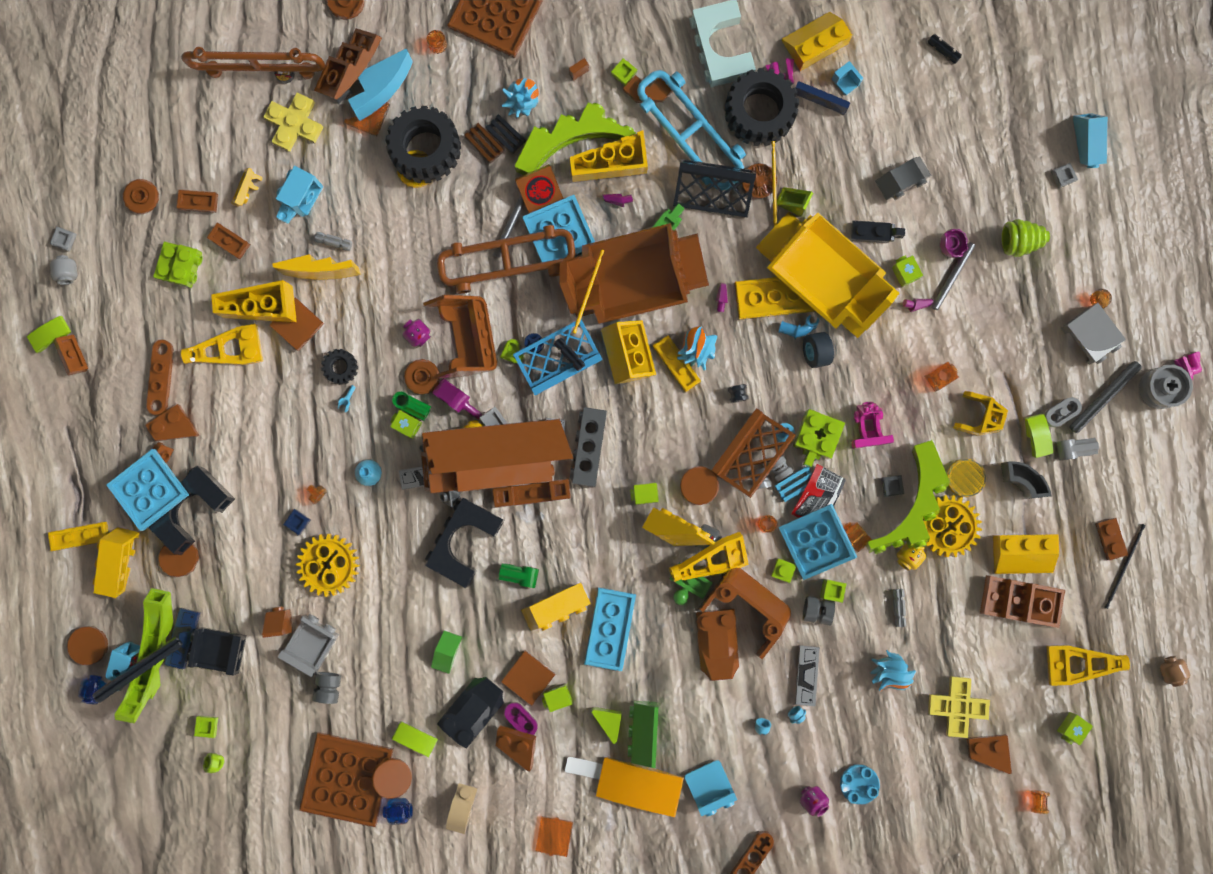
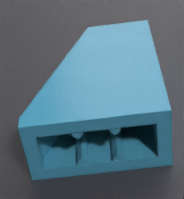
M1093 113L1073 116L1080 163L1087 165V168H1098L1099 164L1107 163L1108 117Z

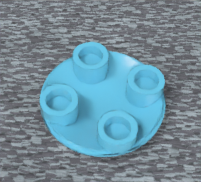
M853 765L842 774L840 788L845 798L851 803L867 804L879 795L880 782L877 774L870 767Z

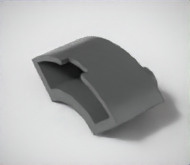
M919 156L890 170L875 182L886 200L892 198L897 200L905 195L904 192L914 186L919 188L926 184V179L932 175Z
M1014 461L1001 463L1003 482H1009L1018 486L1023 493L1024 499L1052 497L1045 478L1031 468V466Z

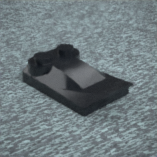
M486 676L474 678L439 720L437 725L456 743L467 749L504 704L503 690Z

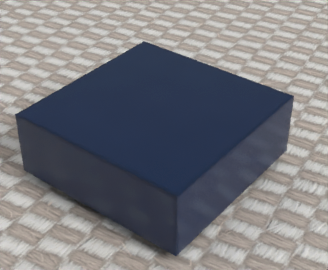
M294 509L283 525L297 535H301L311 519L297 509Z

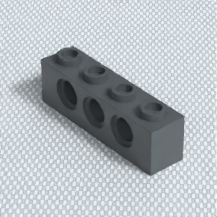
M584 407L583 412H579L578 423H581V430L576 432L575 441L579 443L578 450L574 449L573 451L574 459L572 460L576 461L575 468H571L569 479L573 480L572 484L596 487L607 410ZM587 424H595L596 431L594 433H587L585 430ZM584 443H592L594 446L591 452L583 451ZM583 461H588L591 464L590 469L586 472L580 470V463Z

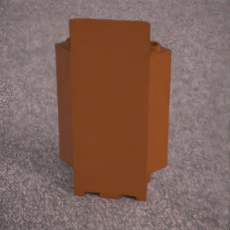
M671 223L582 245V256L560 262L559 284L570 313H575L577 318L600 251L604 250L582 316L595 314L598 324L687 303V294H690V290L709 286L698 233L678 238L677 231L672 229Z
M560 419L422 433L424 452H421L424 491L429 493L461 492L552 481V476L555 473L551 461L574 459Z

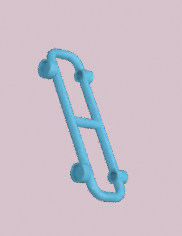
M657 70L650 73L639 83L637 93L642 101L640 107L645 113L650 111L690 160L702 162L685 142L688 137L702 126L737 168L744 169L741 159L746 156L743 148L739 144L734 145L732 148L726 144L680 89L686 82L679 72L676 71L670 76L665 71ZM657 78L665 81L697 120L681 134L675 130L660 112L653 100L645 94V88ZM704 176L701 179L705 185L713 184L709 177ZM729 181L718 183L721 190H727L732 186Z

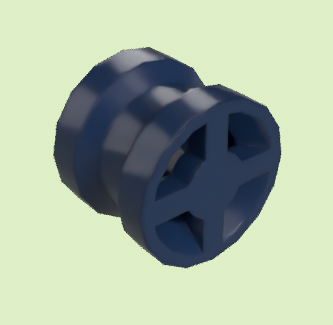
M537 333L529 334L524 341L525 347L542 339V337ZM543 343L538 345L536 353H540L543 350Z

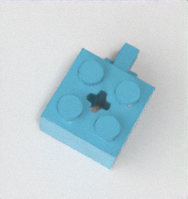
M294 165L293 169L288 171L284 185L277 191L276 200L281 203L276 217L289 224L296 214L300 217L308 215L324 186L314 175Z

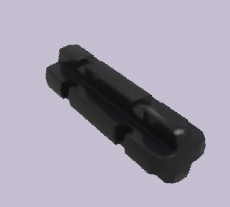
M933 34L929 38L928 44L932 47L935 46L937 51L946 58L949 57V60L954 64L962 57V54L957 50L955 52L954 48L943 39L941 41L938 35Z
M563 338L555 341V347L561 350L563 356L570 363H573V367L577 371H580L585 366V363L578 359V355L569 345H566Z

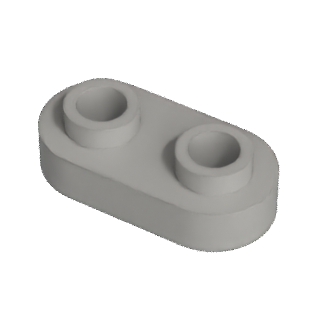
M1074 397L1066 398L1044 414L1048 426H1061L1081 412L1082 405ZM1068 404L1072 407L1071 411L1067 409ZM1052 414L1056 417L1055 421L1051 419Z

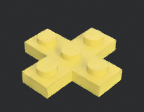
M296 93L289 108L271 101L264 119L279 126L271 141L274 145L290 152L298 136L316 143L323 126L308 118L315 104L314 100Z
M950 676L949 696L929 694L928 714L947 716V736L968 738L969 718L989 720L990 700L970 698L971 678Z

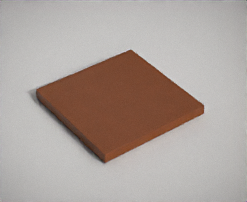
M459 0L447 26L449 29L515 58L543 0Z
M318 732L299 811L376 827L383 797L375 791L371 783L372 773L384 758H392L394 748Z

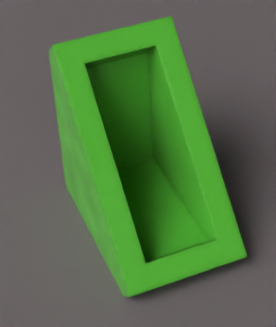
M444 630L435 649L431 668L450 674L462 636Z

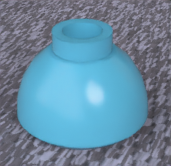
M363 460L355 468V478L364 486L375 485L381 478V467L373 460Z

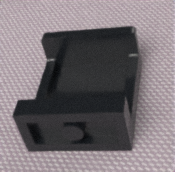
M205 627L196 628L192 632V647L187 654L188 667L226 672V675L232 676L239 674L247 635Z

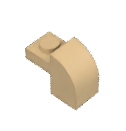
M458 784L447 819V830L465 834L478 788Z

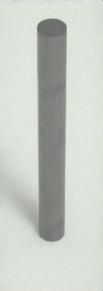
M521 194L500 239L509 238L525 204ZM496 248L493 256L500 258L501 249Z
M968 243V250L960 257L932 305L934 310H939L974 250L975 244Z

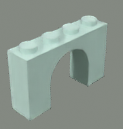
M729 0L694 9L692 17L689 18L691 29H695L696 35H694L695 44L697 47H700V62L705 65L704 77L706 82H709L710 87L737 81L741 74L746 76L749 70L753 69L754 72L756 71L751 52L733 57H723L715 53L709 43V38L715 31L740 23L741 14L737 0Z

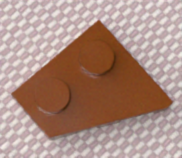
M179 404L145 425L155 441L199 436Z
M500 725L497 729L495 746L530 772L533 768L536 736Z
M1006 734L967 738L968 756L970 759L1012 774L1008 736Z

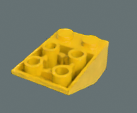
M653 507L642 526L643 529L673 546L714 545L715 543L709 538V533L692 523H688L683 518L675 516L664 508L658 510Z

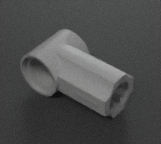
M1096 438L1056 442L1060 461L1098 454L1099 450Z

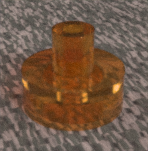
M1098 289L1090 296L1091 304L1099 303L1102 309L1106 308L1112 301V295L1106 289Z
M311 484L307 488V491L310 493L308 500L314 505L327 493V490L322 485L315 488Z

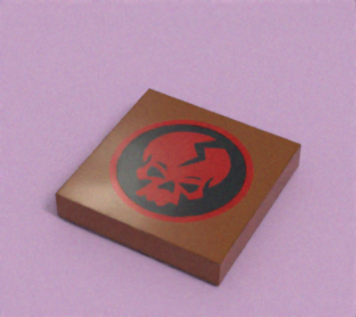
M550 164L515 179L529 214L564 199Z

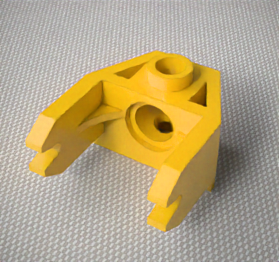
M964 391L962 397L981 402L986 408L981 425L972 427L955 423L953 429L976 436L998 433L1003 430L1008 410L996 402L993 397ZM991 417L995 418L996 422H993Z

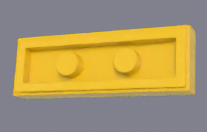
M669 335L653 345V348L685 393L701 382L690 364L684 363L686 359H677L682 354H677L680 350Z
M107 522L48 532L50 551L98 543L99 539L109 533Z

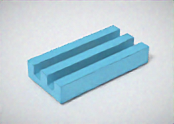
M806 466L775 485L784 502L805 490L807 484L788 496L784 495V493L811 478L813 473L809 470V467ZM804 472L807 473L805 477L781 490L780 487Z

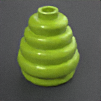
M1015 219L1012 222L1008 221L1002 229V248L1008 256L1021 257L1028 255L1039 248H1043L1046 242L1050 240V233L1046 231L1044 226H1038V224L1027 220Z

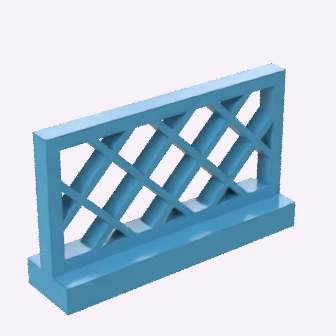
M582 319L579 323L583 330L581 338L570 335L572 327L576 323L574 321L513 354L534 395L603 360ZM559 334L567 336L566 345L569 337L580 340L577 351H574L577 355H582L578 359L585 363V366L580 371L573 367V363L562 361V353L560 360L549 357L552 346L555 347L553 344L555 336ZM582 341L589 343L593 351L587 354L580 353ZM542 343L550 345L547 356L536 353L538 345ZM525 352L533 354L530 365L522 363L519 355ZM535 355L546 358L543 369L532 366ZM548 359L559 362L557 370L553 372L545 370ZM524 366L529 367L528 372H526ZM531 368L542 371L540 379L533 383L529 377Z

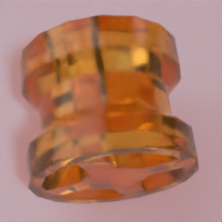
M439 30L429 32L426 38L429 49L436 54L444 52L447 48L444 34Z

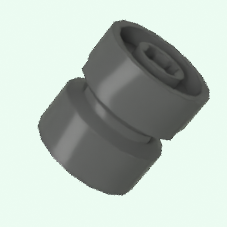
M807 596L803 607V621L815 623L818 620L820 624L831 626L835 614V601L827 599L819 601L816 597Z
M317 672L314 683L317 685V688L313 690L312 701L324 704L338 703L339 691H337V688L341 684L342 675L330 672Z

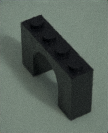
M200 466L189 470L185 479L180 481L189 496L148 527L173 554L182 555L195 542L181 527L178 520L179 508L187 498L199 495L214 511L223 513L235 500L205 468Z
M462 498V500L458 499L454 505L453 510L455 512L453 516L447 518L444 524L446 529L443 534L439 533L434 542L437 544L433 551L430 550L425 558V561H427L425 566L462 587L468 588L477 570L459 561L452 553L451 539L454 533L463 526L471 525L496 537L505 520L472 501Z

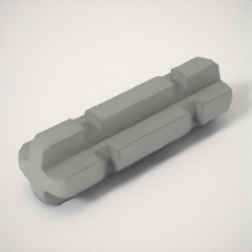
M317 232L315 235L317 243H324L325 245L339 249L342 248L346 251L351 250L352 242L350 240H343L340 237L326 235L322 232Z
M893 589V597H895V600H893L894 616H896L895 626L905 627L904 589Z

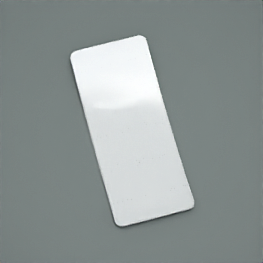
M568 757L565 772L599 780L603 764Z

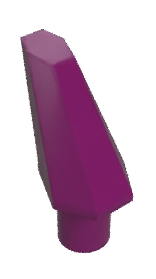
M621 193L602 194L605 202L624 207L626 203L633 202L632 195L622 196Z
M720 283L715 301L718 302V312H724L725 303H728L725 283Z
M914 298L911 301L904 299L902 305L907 307L910 312L929 307L934 300Z

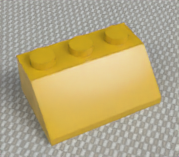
M828 12L782 38L781 41L792 59H794L798 69L802 71L848 45L852 34L843 19L832 12Z
M643 320L616 322L601 329L615 384L627 383L656 375Z
M1059 534L993 535L994 574L1053 573L1059 557Z

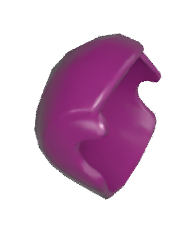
M949 229L941 236L939 246L942 253L947 257L958 258L962 257L963 253L968 250V239L966 234L960 229Z

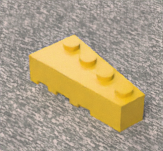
M284 280L211 294L213 313L222 318L297 322L293 286Z

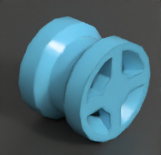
M788 423L780 424L795 434L792 425ZM786 433L776 434L777 441L780 443L785 442L789 436Z

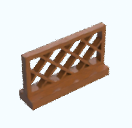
M756 408L711 471L717 477L751 498L796 435ZM767 421L772 425V431L762 433L761 427ZM786 433L789 436L785 442L777 443L776 434ZM773 435L775 444L764 446L763 437ZM760 438L761 447L751 449V440ZM775 448L776 455L773 458L766 459L765 450ZM762 450L763 460L753 461L751 452ZM749 453L750 462L739 464L741 454ZM764 463L765 470L763 473L755 474L753 465ZM751 466L752 475L741 477L740 468ZM737 469L739 478L729 479L726 475L730 470ZM753 479V486L750 491L744 489L742 481Z

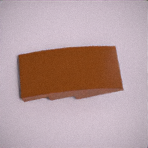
M355 28L349 44L342 42L336 58L328 57L314 91L336 100L340 98L362 74L372 59L382 37Z
M986 575L980 614L1060 628L1065 590Z

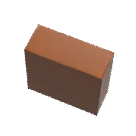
M583 58L569 68V75L573 81L589 71V64L586 59Z

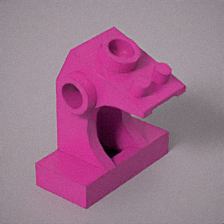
M864 402L862 405L857 406V411H854L855 423H858L860 439L851 441L852 449L894 443L893 435L883 436L881 432L880 420L883 419V411L874 402ZM873 419L874 430L865 431L864 420Z

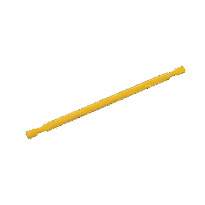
M771 141L773 224L775 227L777 225L775 141Z
M604 250L600 251L599 258L597 259L575 323V328L572 331L573 334L577 332V327L585 309Z

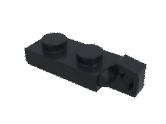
M852 221L851 241L889 243L894 242L895 238H903L905 236V228H895V224Z

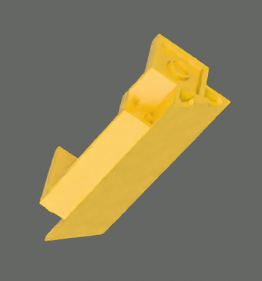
M788 212L756 246V249L771 262L767 268L834 328L837 329L842 324L857 338L870 328L900 294L883 279L886 272L819 213L814 216L810 215L801 222Z

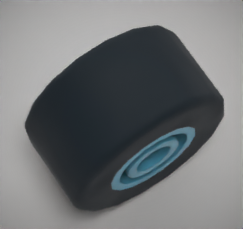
M826 332L806 335L803 340V354L811 368L831 365L834 360L833 342Z

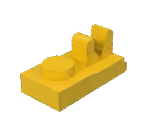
M246 168L243 172L231 202L235 206L239 207L247 203L249 198L247 192L249 189L258 190L259 187L254 186L251 180L262 181V177L255 174L251 168Z

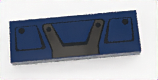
M797 82L795 87L797 96L843 115L847 112L850 105L849 101L803 82Z
M186 608L179 609L172 639L178 637L183 645L166 657L165 665L179 669L186 668L187 654L192 646L191 635L197 628L201 612Z

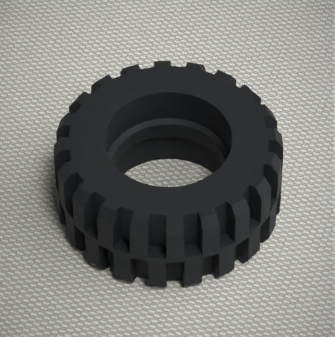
M758 68L757 72H754L752 69L747 71L746 76L741 74L737 82L734 81L731 85L725 103V120L729 122L728 127L730 131H735L734 136L738 139L740 137L744 138V143L748 144L751 141L754 142V146H759L760 143H764V146L771 144V141H775V143L780 141L781 137H785L790 128H792L798 114L799 98H796V88H791L793 83L790 79L785 80V75L781 72L775 74V70L770 68L769 71H764V68ZM754 94L770 96L778 105V115L769 121H757L751 118L744 109L746 98Z
M415 106L410 108L411 111H402L399 118L396 116L392 120L394 125H389L387 130L389 135H386L385 139L387 153L393 165L406 179L412 180L413 178L416 183H421L422 180L425 183H432L431 180L436 179V181L442 180V175L448 176L451 173L450 168L454 169L457 166L456 159H460L461 142L453 121L443 111L439 113L438 109L431 107L430 110L427 106H421L420 109H417ZM429 132L440 137L441 142L438 149L427 157H414L407 152L411 139L420 133Z

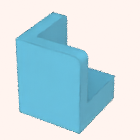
M850 61L838 69L832 77V81L845 96L856 89L863 80L861 74Z

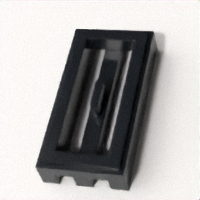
M499 114L485 127L512 154L526 142ZM498 122H500L504 127H506L519 140V142H517L512 136H510L498 124ZM494 126L515 145L513 148L492 129Z

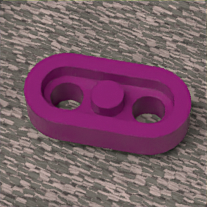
M512 702L507 705L505 717L518 731L534 735L538 729L536 719L518 702ZM514 708L517 709L518 714L513 715L511 710ZM530 723L532 728L526 729L525 724Z

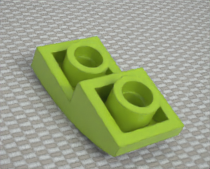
M58 316L40 326L26 337L34 351L38 353L50 346L55 338L67 336L71 333V330L63 316Z
M1038 414L1025 418L1026 436L1031 438L1032 456L1038 458L1053 454L1051 434L1045 415Z
M400 721L391 738L427 757L430 756L438 740Z

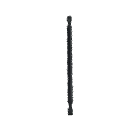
M1144 524L1140 527L1141 529L1112 589L1109 600L1104 607L1106 609L1109 608L1110 602L1113 600L1140 540L1142 531L1145 529L1146 525Z

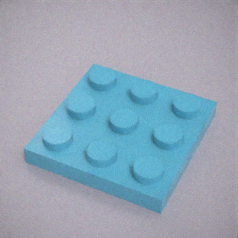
M575 195L522 217L529 234L543 232V227L548 225H554L555 229L568 230L574 239L575 257L582 254V245L595 242ZM563 236L533 241L541 262L562 259L568 255L566 239Z
M151 449L107 484V487L140 531H144L189 496L156 449Z
M832 504L779 527L803 580L857 558Z

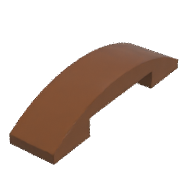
M569 479L493 488L495 508L571 499Z

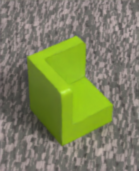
M823 579L820 598L843 603L846 583Z

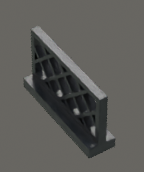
M681 159L673 206L680 204L684 208L748 218L756 170ZM682 173L691 174L694 181L685 186L681 180ZM704 176L709 177L713 182L706 189L699 182ZM723 179L728 180L732 185L724 192L718 186V183ZM742 182L749 183V190L741 195L736 186ZM697 183L702 191L693 197L688 188ZM716 186L721 194L712 200L706 191ZM735 189L740 197L730 202L725 194ZM686 191L691 199L686 203L678 202L679 194ZM702 194H705L710 201L704 206L699 205L695 200ZM722 196L729 204L723 209L718 208L714 203ZM742 199L746 205L745 212L736 211L733 205Z

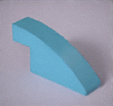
M407 49L365 69L358 77L365 91L348 99L359 121L382 107L399 89L413 63Z

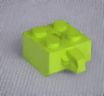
M811 409L805 411L793 443L794 447L802 449V454L806 455L803 465L812 467L814 460H819L820 457L828 460L832 459L845 422ZM817 431H821L822 437L817 439V434H815Z

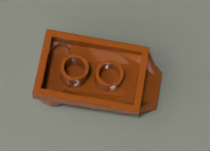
M735 609L696 612L700 670L707 675L710 681L733 679L739 668Z

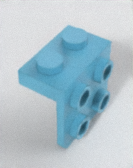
M719 760L708 763L685 775V780L701 817L704 815L706 817L711 816L717 812V809L721 807L728 808L735 804L734 801L737 800L736 795Z

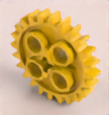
M942 495V501L939 497H936L940 508L935 518L940 523L937 530L932 526L935 519L930 521L923 519L930 536L926 546L931 545V552L937 549L938 556H941L943 552L944 556L948 558L950 553L952 557H957V552L960 555H965L964 549L971 551L969 545H977L974 538H981L976 534L977 531H982L981 528L977 527V524L982 523V521L976 520V517L980 514L973 513L975 506L968 507L970 501L962 503L963 497H958L955 500V495H950L949 499L947 495ZM950 507L953 508L955 512L952 518H950L947 514V511ZM960 515H963V518L961 520L955 522L960 517ZM955 522L951 525L952 530H945L938 538L936 537L939 532L949 526L948 523ZM961 523H965L967 526V530L964 533L960 531ZM948 534L952 537L950 545L945 543V537Z
M323 534L319 535V540L316 537H312L313 544L306 542L308 548L300 549L304 554L297 555L301 562L296 563V565L300 566L301 569L296 573H302L303 575L299 581L306 580L304 587L311 586L310 592H314L317 589L318 596L323 591L325 597L329 596L330 591L333 596L337 595V590L343 593V586L350 588L351 586L348 582H355L356 580L352 576L359 574V572L355 571L356 567H360L359 564L355 563L359 557L353 556L357 550H350L352 543L345 544L346 538H342L339 541V535H335L333 539L331 534H327L326 539ZM324 546L329 549L327 557H324L321 553ZM335 550H337L338 553L333 557ZM341 556L345 559L343 567H340L337 563L338 558ZM330 561L329 565L331 566V568L326 569L327 565L325 564V562ZM313 563H316L319 567L316 574L311 570ZM323 573L322 579L319 580L318 577ZM329 573L335 576V581L332 584L327 580Z

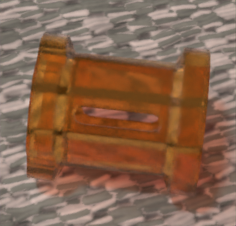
M765 515L758 520V527L762 532H772L777 527V521L773 516ZM768 518V521L772 523V526H769L766 529V526L763 525V521H767Z
M1032 790L1033 807H1031V812L1049 814L1047 803L1050 793Z

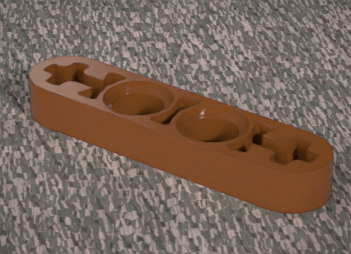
M760 831L730 874H737V871L741 868L746 869L748 874H755L774 845L772 835L767 831ZM767 836L769 843H764L762 845L761 849L763 853H761L758 849L762 843L760 838H766ZM751 852H756L759 855L756 862L748 860V855Z

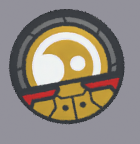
M274 72L277 80L283 84L290 83L295 76L294 72Z

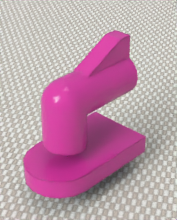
M786 58L788 76L794 84V59ZM778 62L766 65L768 71L770 68L775 70V74L780 73Z
M1199 351L1187 355L1188 360L1186 356L1174 360L1175 365L1186 370L1192 380L1193 375L1202 371Z

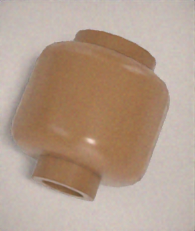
M1176 656L1165 658V662L1159 667L1164 681L1173 687L1188 683L1187 680L1191 674L1186 661L1177 659Z

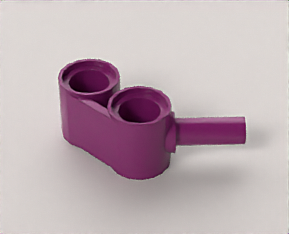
M444 378L432 392V394L458 413L461 410H465L478 420L483 415L469 404L468 400L470 397Z

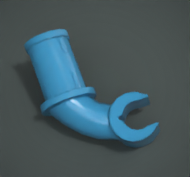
M809 315L805 325L800 327L801 325L796 326L782 321L778 332L793 336L794 339L802 337L817 328L819 318H817L815 323H811L809 320L811 315Z

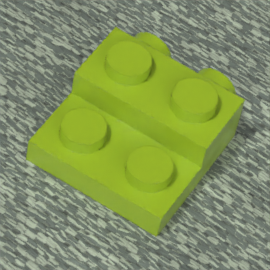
M164 241L153 277L192 288L193 284L197 281L198 266L203 261L202 252L195 248Z

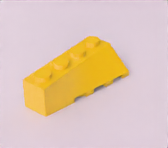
M644 130L631 136H625L618 141L603 144L599 148L590 149L571 156L572 181L578 182L647 174L648 164Z

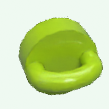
M208 753L203 761L204 772L216 773L221 770L224 765V757L216 753Z

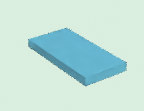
M598 587L585 665L617 671L623 670L636 594Z

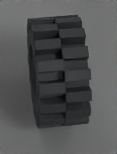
M333 349V352H327L328 355H325L323 357L325 360L321 362L323 365L321 367V371L324 372L323 375L329 381L339 385L347 384L350 380L352 381L354 375H357L356 370L358 369V362L354 356L343 349ZM337 360H344L347 364V368L342 374H336L333 370V364Z

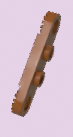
M166 340L156 341L152 348L147 410L149 413L157 416L166 412L170 395L174 349L173 345ZM164 344L167 346V352L161 355L158 349ZM155 401H160L162 404L159 411H155L153 408Z

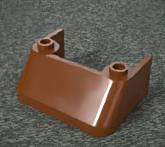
M441 295L423 303L424 307H438L442 320L452 322L458 358L452 359L449 362V370L436 374V378H458L496 369L497 359L486 301L482 297Z
M741 568L730 569L723 575L698 609L704 612L715 597L721 602L729 603L738 594L768 618L762 628L764 636L768 639L756 653L758 657L763 659L782 635L791 617V609Z

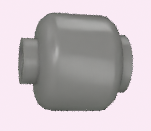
M60 255L51 261V277L57 284L69 285L77 279V265L73 259Z

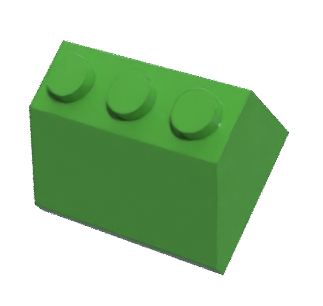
M634 701V706H630L629 718H633V726L629 725L628 737H632V745H628L627 757H631V763L656 768L658 704L652 701Z

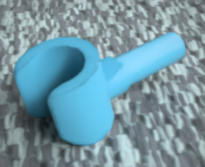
M351 385L347 395L339 400L338 409L340 405H346L345 412L349 410V400L356 388L355 386Z

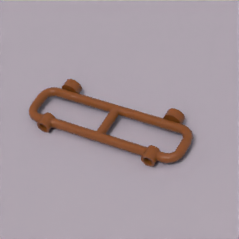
M196 47L193 51H187L181 55L182 61L188 67L206 71L212 78L220 77L222 71L299 72L302 78L311 79L315 72L322 71L325 68V63L320 56L313 53H301L298 48H293L290 52L205 51L202 47ZM191 59H197L200 62H206L208 59L248 60L250 63H217L216 61L199 63ZM258 60H293L297 64H260ZM302 61H313L316 64H310L308 62H304L302 64L299 63H301Z
M548 225L543 227V232L463 247L462 243L451 244V249L443 251L437 258L438 276L444 285L455 286L457 294L471 292L470 283L548 269L549 277L560 276V262L575 257L574 239L568 230L555 229L554 225ZM558 236H563L566 239L568 255L565 258L511 268L508 246L542 239H554ZM494 248L501 249L503 270L449 279L446 276L444 261L448 257H458L467 253Z

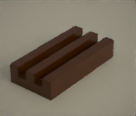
M479 122L474 128L470 129V132L464 134L468 141L490 164L504 152L502 147ZM478 130H479V131L490 141V143L498 150L497 152H495V151L490 147V145L479 135V133L477 132ZM472 135H475L492 154L491 157L471 137Z

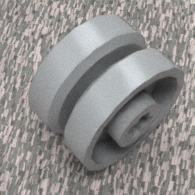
M1164 365L1146 372L1139 383V394L1143 402L1155 409L1179 406L1189 399L1193 390L1192 379L1189 373L1177 365Z

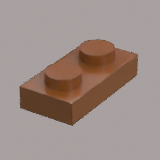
M178 190L177 209L217 213L218 194L216 192Z
M218 222L207 237L238 259L242 258L251 245Z
M74 335L58 337L53 340L67 375L88 370Z
M1117 518L1095 523L1106 559L1113 560L1127 556L1128 552Z

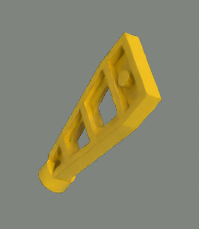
M257 324L235 327L196 346L181 349V357L184 364L197 362L248 365L264 362ZM238 339L241 353L237 356L227 355L224 348L226 342ZM217 344L220 356L207 357L205 349Z
M741 532L726 536L681 564L669 567L673 581L726 573L730 569L749 565L743 535ZM724 550L726 561L721 564H712L711 557ZM705 559L706 568L693 569V565Z
M1069 645L1046 646L1049 685L1051 686L1073 685L1130 669V660L1127 655L1116 656ZM1071 656L1082 657L1085 660V670L1072 674L1070 672L1069 658ZM1091 658H1103L1105 668L1093 671Z

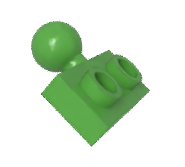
M704 577L676 581L675 583L682 586V589L674 593L673 599L676 604L684 605L688 602L689 591L703 599L713 582Z

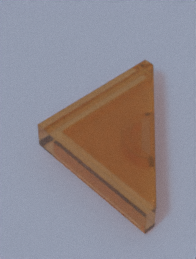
M386 102L382 107L361 121L355 116L351 119H345L344 123L377 137L390 104Z

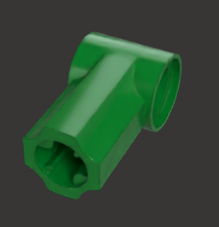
M402 391L395 393L392 398L396 408L422 421H425L431 409L430 405ZM401 396L407 398V402L403 406L397 404V399Z
M502 563L498 580L536 588L539 569Z

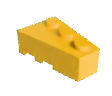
M117 527L99 539L97 543L98 557L95 561L96 575L92 582L94 585L93 593L117 598L125 592L131 569L127 566L130 555L134 556L135 554L132 546L134 539L139 538L140 532Z
M578 583L527 608L521 609L530 631L540 628L544 631L552 627L551 623L556 620L560 623L569 619V614L573 612L577 615L587 610L585 606L591 603L582 583Z

